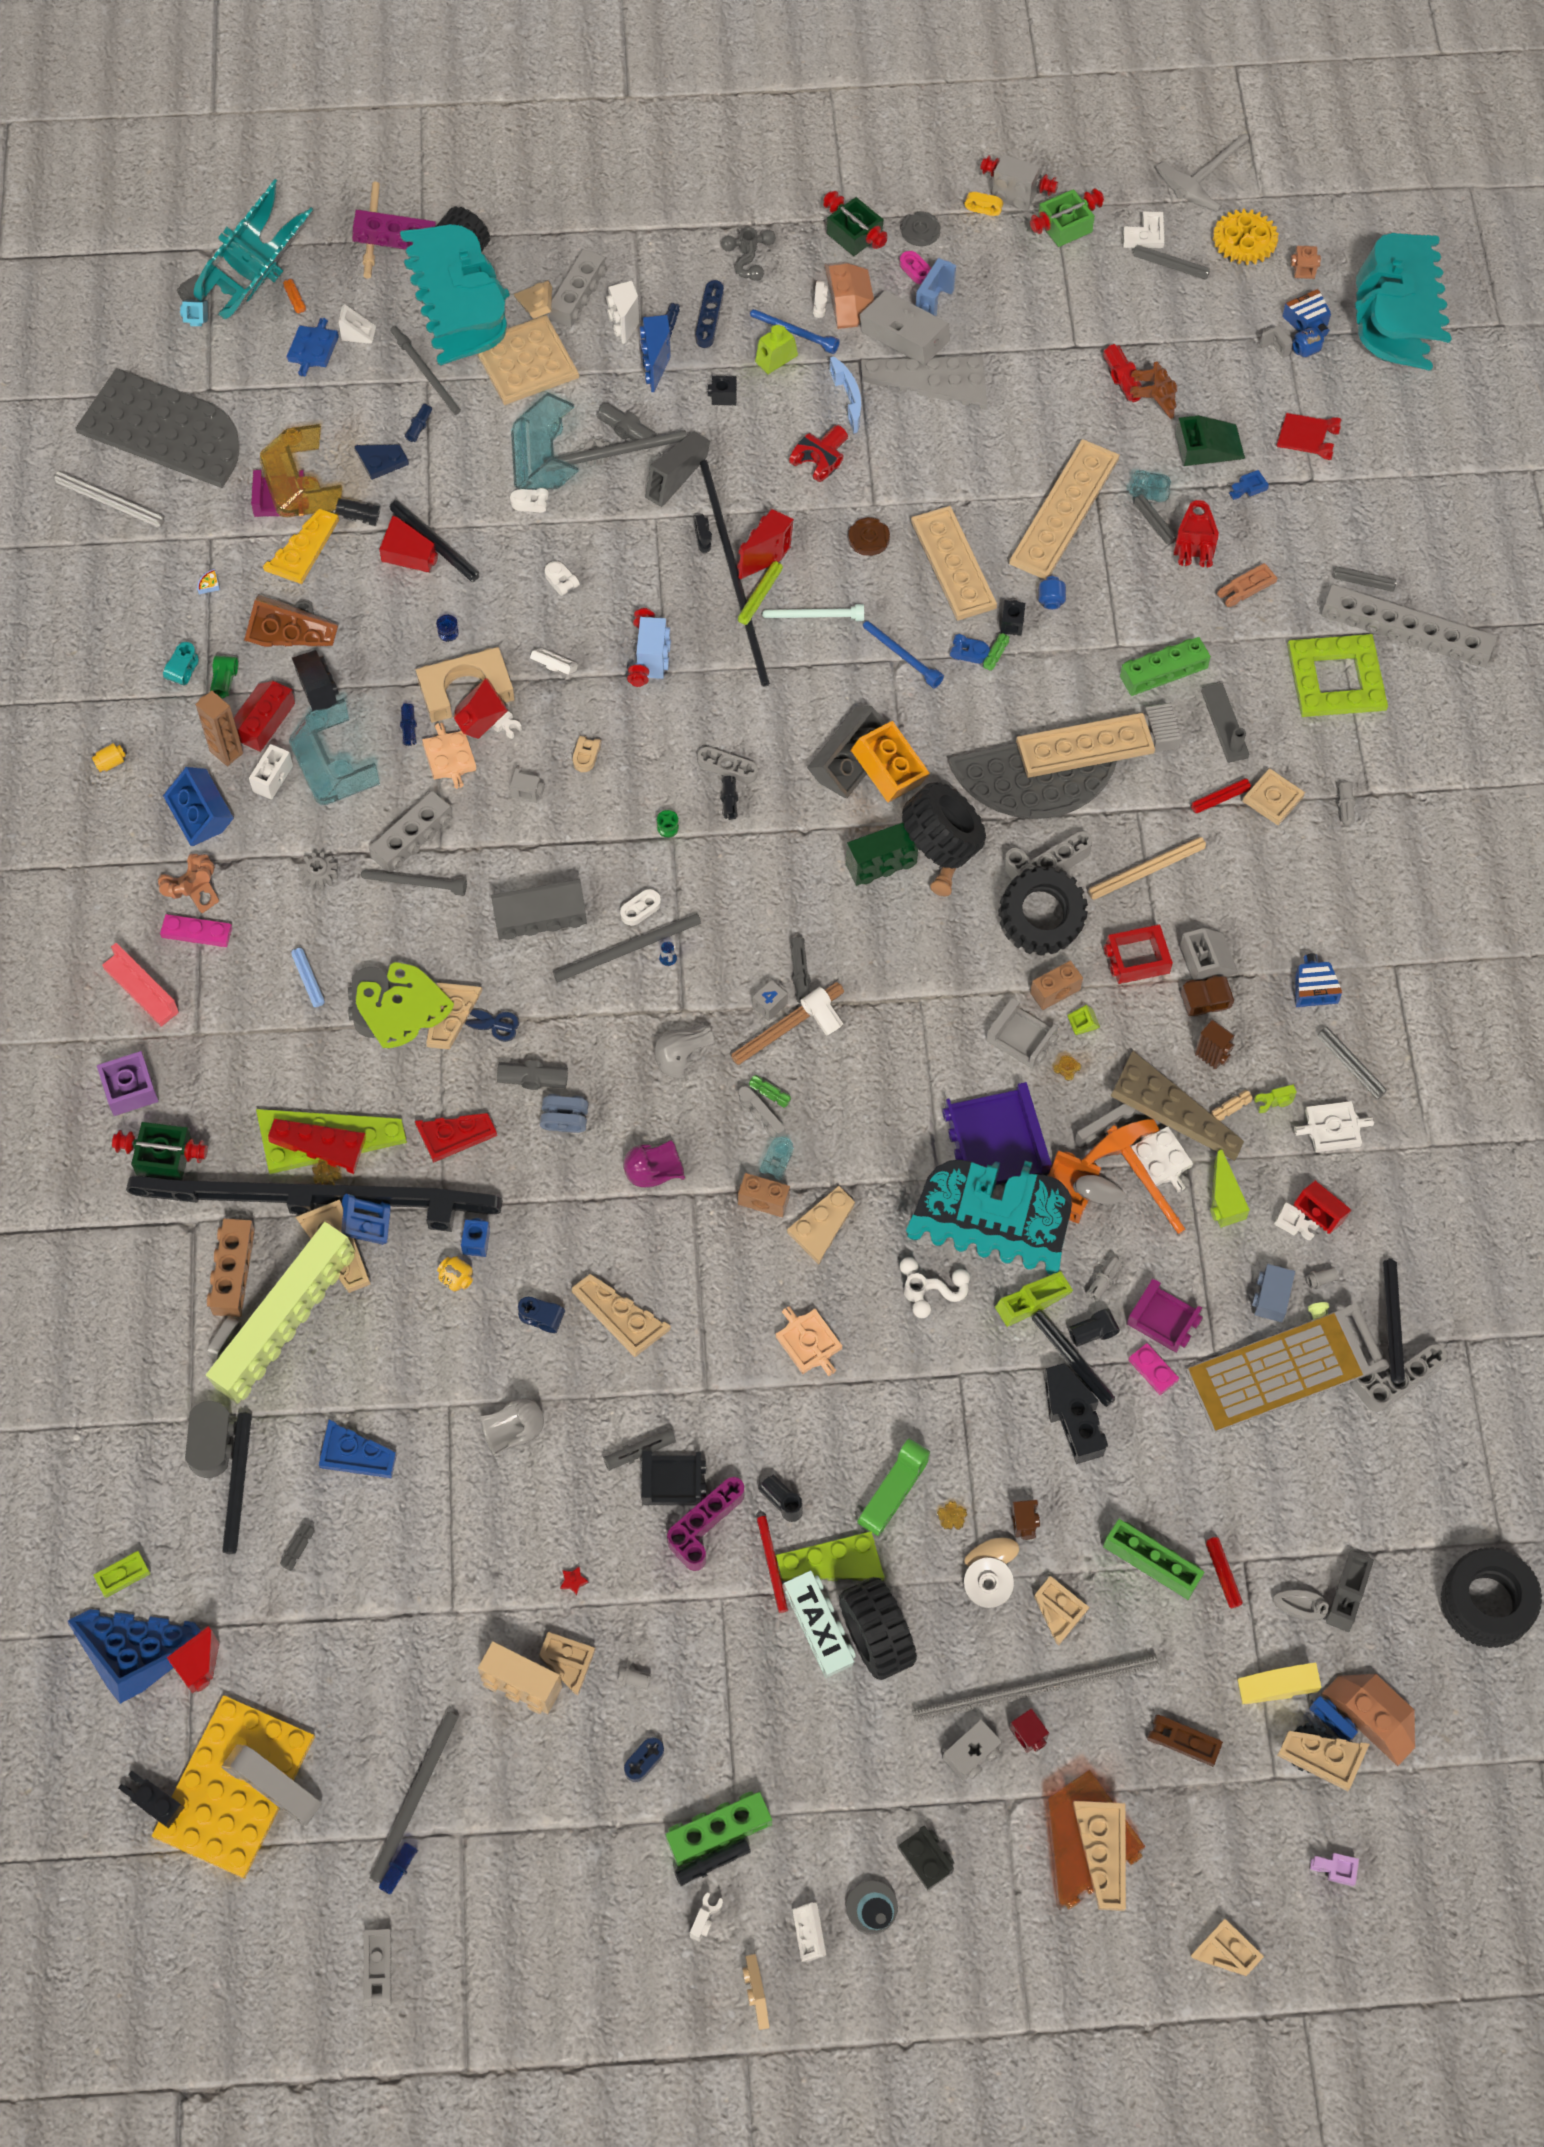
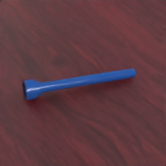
M755 309L750 312L753 318L773 326L782 325L790 333L822 345V348L828 353L835 354L839 347L840 340L836 337H822Z
M869 621L863 623L865 630L924 675V679L929 686L934 689L941 684L944 675L940 671L926 667Z

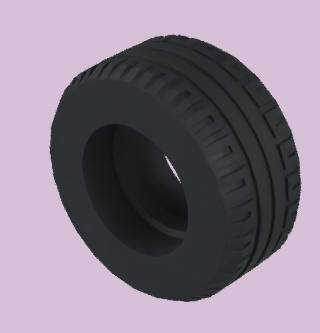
M1479 1548L1462 1556L1447 1574L1441 1589L1442 1611L1445 1613L1444 1616L1448 1620L1447 1622L1451 1624V1628L1457 1634L1459 1633L1460 1637L1465 1638L1466 1641H1470V1643L1477 1646L1482 1645L1485 1648L1508 1646L1523 1637L1537 1620L1542 1604L1540 1583L1537 1581L1538 1578L1535 1576L1534 1571L1531 1570L1532 1568L1525 1561L1523 1562L1522 1558L1517 1557L1518 1555H1513L1512 1552H1507L1504 1549L1500 1550V1548ZM1479 1578L1492 1579L1502 1584L1512 1599L1513 1608L1511 1613L1505 1617H1492L1481 1612L1471 1599L1470 1584Z

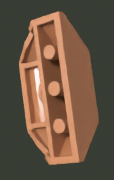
M847 262L825 264L837 329L858 327L861 322L860 314L874 301L868 269Z
M1377 1674L1338 1676L1321 1694L1330 1700L1340 1713L1350 1719L1355 1727L1397 1766L1415 1749L1414 1709Z

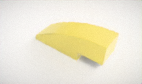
M1316 1663L1275 1669L1237 1680L1242 1705L1289 1699L1294 1695L1317 1693L1321 1689Z

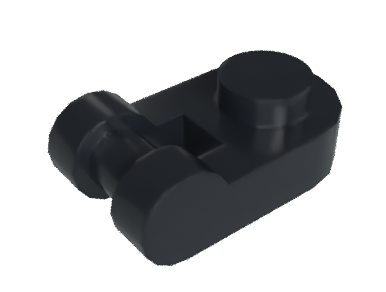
M703 514L694 515V529L698 549L703 553H707L711 550L712 540L708 518H704Z

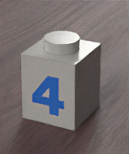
M772 980L752 997V1008L768 1021L788 1004L787 990L784 986L776 984Z

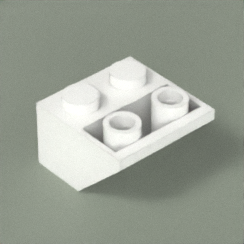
M632 281L610 286L609 296H606L607 304L610 308L607 310L610 322H614L615 336L620 337L622 344L628 341L639 324L638 295Z

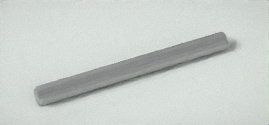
M57 471L56 475H54L56 483L156 527H161L165 521L164 517L156 512L66 473Z

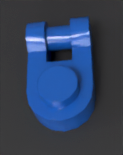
M957 634L954 636V647L951 648L950 656L954 659L972 663H983L988 656L990 648L983 641L969 639L964 635Z

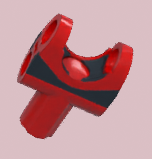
M835 425L821 440L808 433L792 451L789 463L793 466L807 461L816 463L818 467L814 471L813 479L817 482H822L842 463L844 455L837 451V449L848 439L847 432L840 425Z

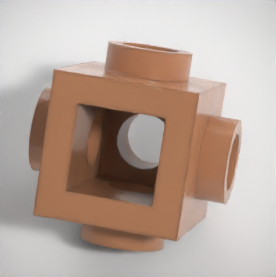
M1297 246L1295 254L1291 256V267H1294L1295 278L1315 279L1317 268L1320 267L1321 255H1317V246Z

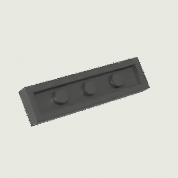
M1223 683L1202 687L1201 693L1227 763L1248 759L1249 751L1245 743L1246 731L1238 725Z

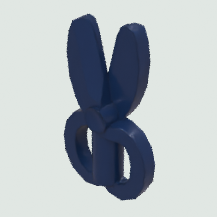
M472 1010L470 1014L479 1020L465 1022L468 1027L475 1030L492 1029L493 1036L503 1042L511 1041L515 1038L516 1029L519 1026V1019L510 1012H502L494 1019L487 1012ZM511 1018L513 1020V1024L501 1021V1019ZM498 1030L509 1032L510 1034L508 1036H500Z

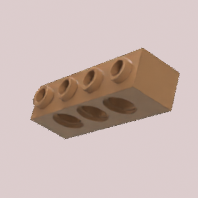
M211 691L207 695L202 696L195 705L209 751L228 767L243 754L230 706L216 693Z
M223 1219L222 1227L218 1228L217 1239L220 1241L219 1249L216 1248L214 1251L216 1268L215 1271H211L210 1283L213 1287L212 1293L207 1295V1307H210L212 1314L215 1316L242 1317L255 1233L252 1220ZM232 1243H239L236 1248H228ZM228 1265H235L232 1270H225ZM225 1287H232L227 1293L221 1292Z

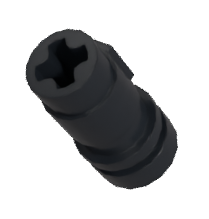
M338 498L335 514L343 516V519L355 522L360 520L363 524L368 522L369 525L376 527L381 506L375 504L371 506V503L362 504L357 501Z

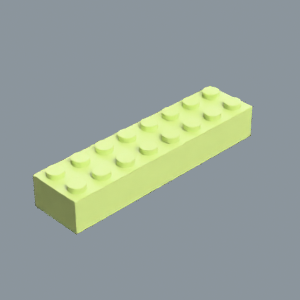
M326 1222L322 1224L206 1373V1377L215 1389L237 1404L249 1396L252 1385L256 1380L259 1381L265 1375L266 1367L269 1363L279 1357L283 1345L293 1339L296 1334V1328L300 1323H304L309 1318L310 1310L313 1306L323 1300L325 1291L330 1284L336 1283L344 1266H348L353 1261L355 1250L346 1235Z

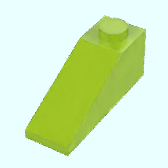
M1221 1149L1218 1150L1214 1161L1210 1212L1213 1220L1218 1221L1220 1228L1246 1220L1250 1209Z

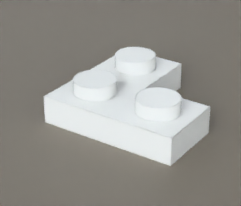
M1143 212V227H1124L1123 229L1124 248H1135L1136 245L1147 248H1164L1163 212Z

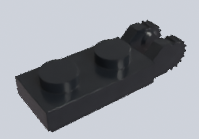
M131 1770L128 1775L134 1782L141 1784L140 1788L136 1793H133L128 1786L121 1784L118 1789L129 1796L133 1803L169 1829L185 1807L148 1779L144 1780Z

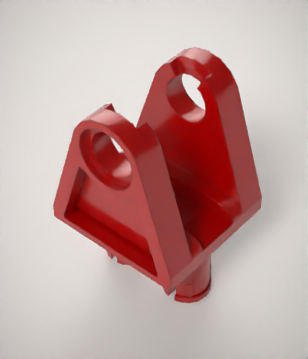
M1195 500L1190 503L1178 529L1174 555L1179 556L1178 564L1183 566L1184 559L1185 566L1191 565V557H1200L1199 565L1203 568L1205 561L1206 568L1213 565L1212 560L1219 532L1210 507L1205 501ZM1196 507H1200L1204 514L1197 515L1193 510Z

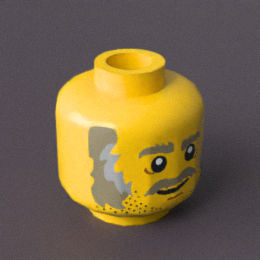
M458 1256L445 1258L437 1269L440 1282L454 1292L462 1288L466 1290L473 1282L471 1277L473 1273L472 1267Z

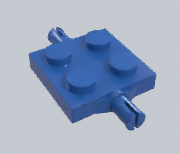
M325 318L319 319L317 327L301 325L298 327L286 357L288 362L301 365L298 371L300 376L305 377L309 367H327L339 335L335 330L325 329L328 320Z

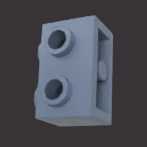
M1267 1264L1264 1272L1260 1271L1257 1285L1261 1286L1260 1292H1255L1252 1306L1256 1307L1255 1316L1283 1322L1295 1271Z

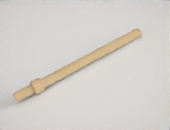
M378 182L372 183L369 210L371 212H377L380 189ZM367 243L366 253L363 255V276L371 278L372 267L375 265L374 245Z

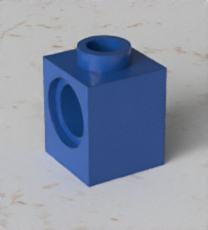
M480 1218L465 1220L461 1242L463 1255L487 1256L490 1237L489 1222H485V1220ZM475 1233L481 1234V1237L478 1239L471 1238Z

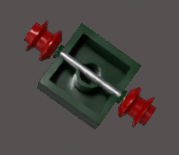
M837 191L828 192L825 195L823 206L830 208L832 213L827 217V235L852 256H856L871 244L874 249L882 248L886 244L887 232L883 231L884 219L860 199L855 197L844 205L845 198L843 196L838 197Z
M141 1122L137 1139H135L132 1131H129L127 1135H123L122 1130H119L112 1138V1148H115L116 1153H119L121 1149H125L126 1154H130L135 1149L131 1165L137 1176L182 1180L186 1163L190 1162L192 1158H196L197 1162L201 1163L202 1159H206L208 1147L204 1145L203 1140L199 1144H194L188 1127Z

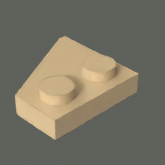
M549 280L537 283L533 287L514 294L518 303L522 305L533 319L551 312L552 285Z
M1051 1576L1034 1595L1057 1645L1063 1642L1089 1610V1607Z
M548 1632L539 1657L553 1672L560 1675V1679L575 1695L579 1696L594 1656L595 1648Z

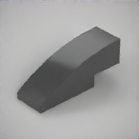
M1350 1550L1325 1622L1326 1624L1350 1632L1364 1595L1374 1559Z

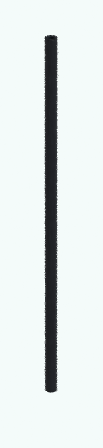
M703 460L700 462V467L739 607L742 611L747 600L741 579L738 578L737 564L707 460ZM751 618L749 623L745 625L761 686L765 687L770 682Z

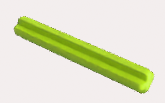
M774 561L739 614V623L743 625L749 623L783 568L781 563Z

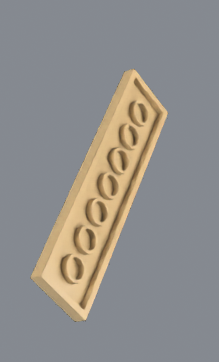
M1082 439L1010 558L1009 564L1046 580L1055 569L1117 464L1120 455Z

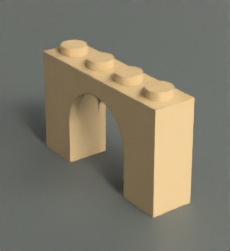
M499 647L489 648L475 654H466L460 658L444 660L441 663L425 665L415 669L431 723L452 717L446 690L451 682L460 677L472 676L482 681L487 678L503 703L514 701L513 687Z

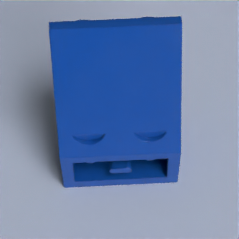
M667 315L643 317V326H640L641 352L645 355L643 356V366L648 371L645 372L646 384H650L651 392H655L671 358L670 330Z

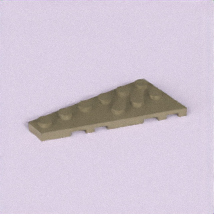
M1131 1052L1111 1097L1216 1152L1222 1149L1226 1157L1235 1161L1244 1141L1136 1052Z

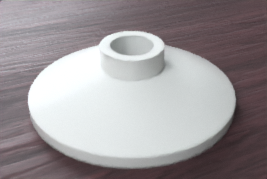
M982 1558L975 1561L967 1569L964 1577V1588L970 1600L985 1608H994L1005 1603L1012 1594L1014 1587L1013 1575L1010 1569L1002 1561L995 1558ZM984 1581H992L993 1587L986 1588L984 1586Z

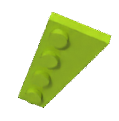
M872 1532L776 1555L782 1581H789L809 1571H812L813 1576L818 1575L820 1580L838 1581V1579H853V1581H863V1579L877 1577L884 1581V1574Z

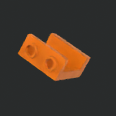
M1057 1151L1055 1161L1048 1176L1059 1180L1068 1189L1072 1201L1069 1220L1079 1224L1088 1200L1074 1191L1073 1184L1082 1176H1099L1101 1167L1097 1166L1094 1162L1089 1167H1085L1081 1159L1076 1158L1074 1154Z

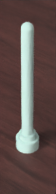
M855 604V606H851L849 609L764 610L762 616L764 618L851 617L855 621H864V604Z

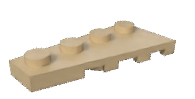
M337 1200L299 1215L296 1219L310 1239H312L324 1222L341 1232L343 1206L341 1201ZM348 1237L355 1250L354 1259L348 1266H344L340 1271L338 1279L348 1293L371 1283L355 1239Z
M591 1274L572 1287V1293L634 1357L671 1329L669 1324L660 1322L649 1311H643L634 1305L633 1301L627 1297L624 1299L615 1293L613 1288Z
M1073 1801L1098 1910L1125 1911V1803Z

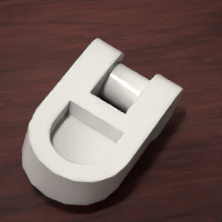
M816 280L813 315L817 318H822L825 315L828 286L824 285V281Z
M544 488L537 490L517 489L510 495L511 506L518 511L543 513L546 511L547 503L545 500L548 499L549 492Z
M553 561L546 565L545 577L560 596L566 594L570 588L575 589L580 586L577 577L572 575L561 562Z

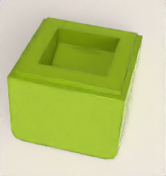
M1088 1005L1067 1015L1075 1035L1100 1028L1094 1010Z

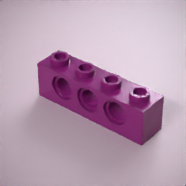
M356 209L352 241L407 249L413 245V242L403 241L400 236L401 231L435 227L436 221Z

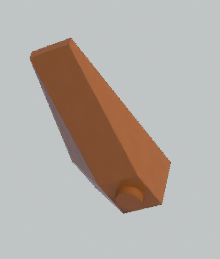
M258 595L254 601L244 641L264 647L293 645L333 646L338 624L283 602Z

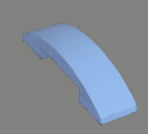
M830 357L829 371L835 386L844 385L850 401L847 418L854 434L858 432L860 426V391L849 369L837 358Z

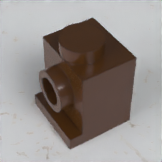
M1038 1500L1013 1502L1011 1512L1015 1538L1021 1537L1023 1540L1036 1538V1529L1040 1527L1039 1513H1034L1038 1507Z

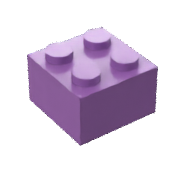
M142 1051L96 1065L113 1116L159 1102Z

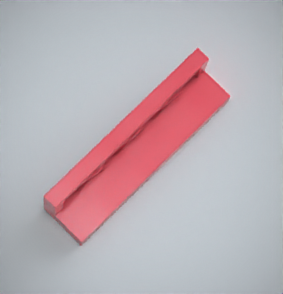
M117 943L112 945L111 948L114 956L102 965L103 969L162 1027L179 1013L174 999Z

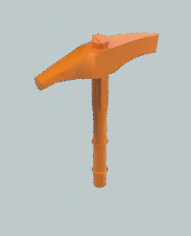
M1142 1120L1125 1125L1119 1129L1115 1125L1107 1131L1108 1135L1081 1160L1082 1164L1085 1167H1089L1094 1161L1102 1157L1121 1153L1134 1173L1145 1185L1177 1234L1185 1231L1186 1229L1179 1220V1217L1176 1216L1164 1198L1165 1196L1161 1194L1147 1170L1130 1147L1140 1137L1160 1131L1155 1120Z

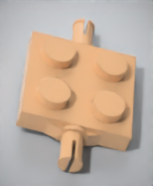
M438 723L435 725L438 736L422 739V745L433 779L452 778L454 787L458 789L459 784V787L462 788L464 784L461 775L476 771V764L467 737L462 731L446 733L444 724L440 723L439 726Z
M790 1306L787 1307V1310L785 1308L782 1313L789 1323L784 1329L776 1333V1338L800 1372L804 1374L810 1369L821 1365L828 1376H831V1373L834 1374L836 1369L829 1359L832 1355L842 1350V1345L816 1309L806 1315L797 1317Z

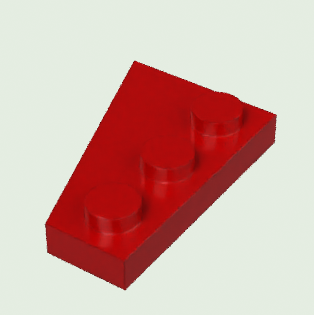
M488 1113L465 1115L446 1120L444 1118H437L435 1121L423 1122V1120L414 1121L433 1163L497 1136L496 1129Z

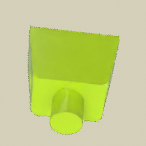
M782 325L772 326L771 331L759 339L755 362L769 375L798 356L794 336Z

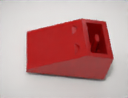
M773 509L761 518L757 529H753L746 543L743 542L740 546V560L737 566L739 569V579H743L771 566L774 561L780 562L791 548L793 518Z

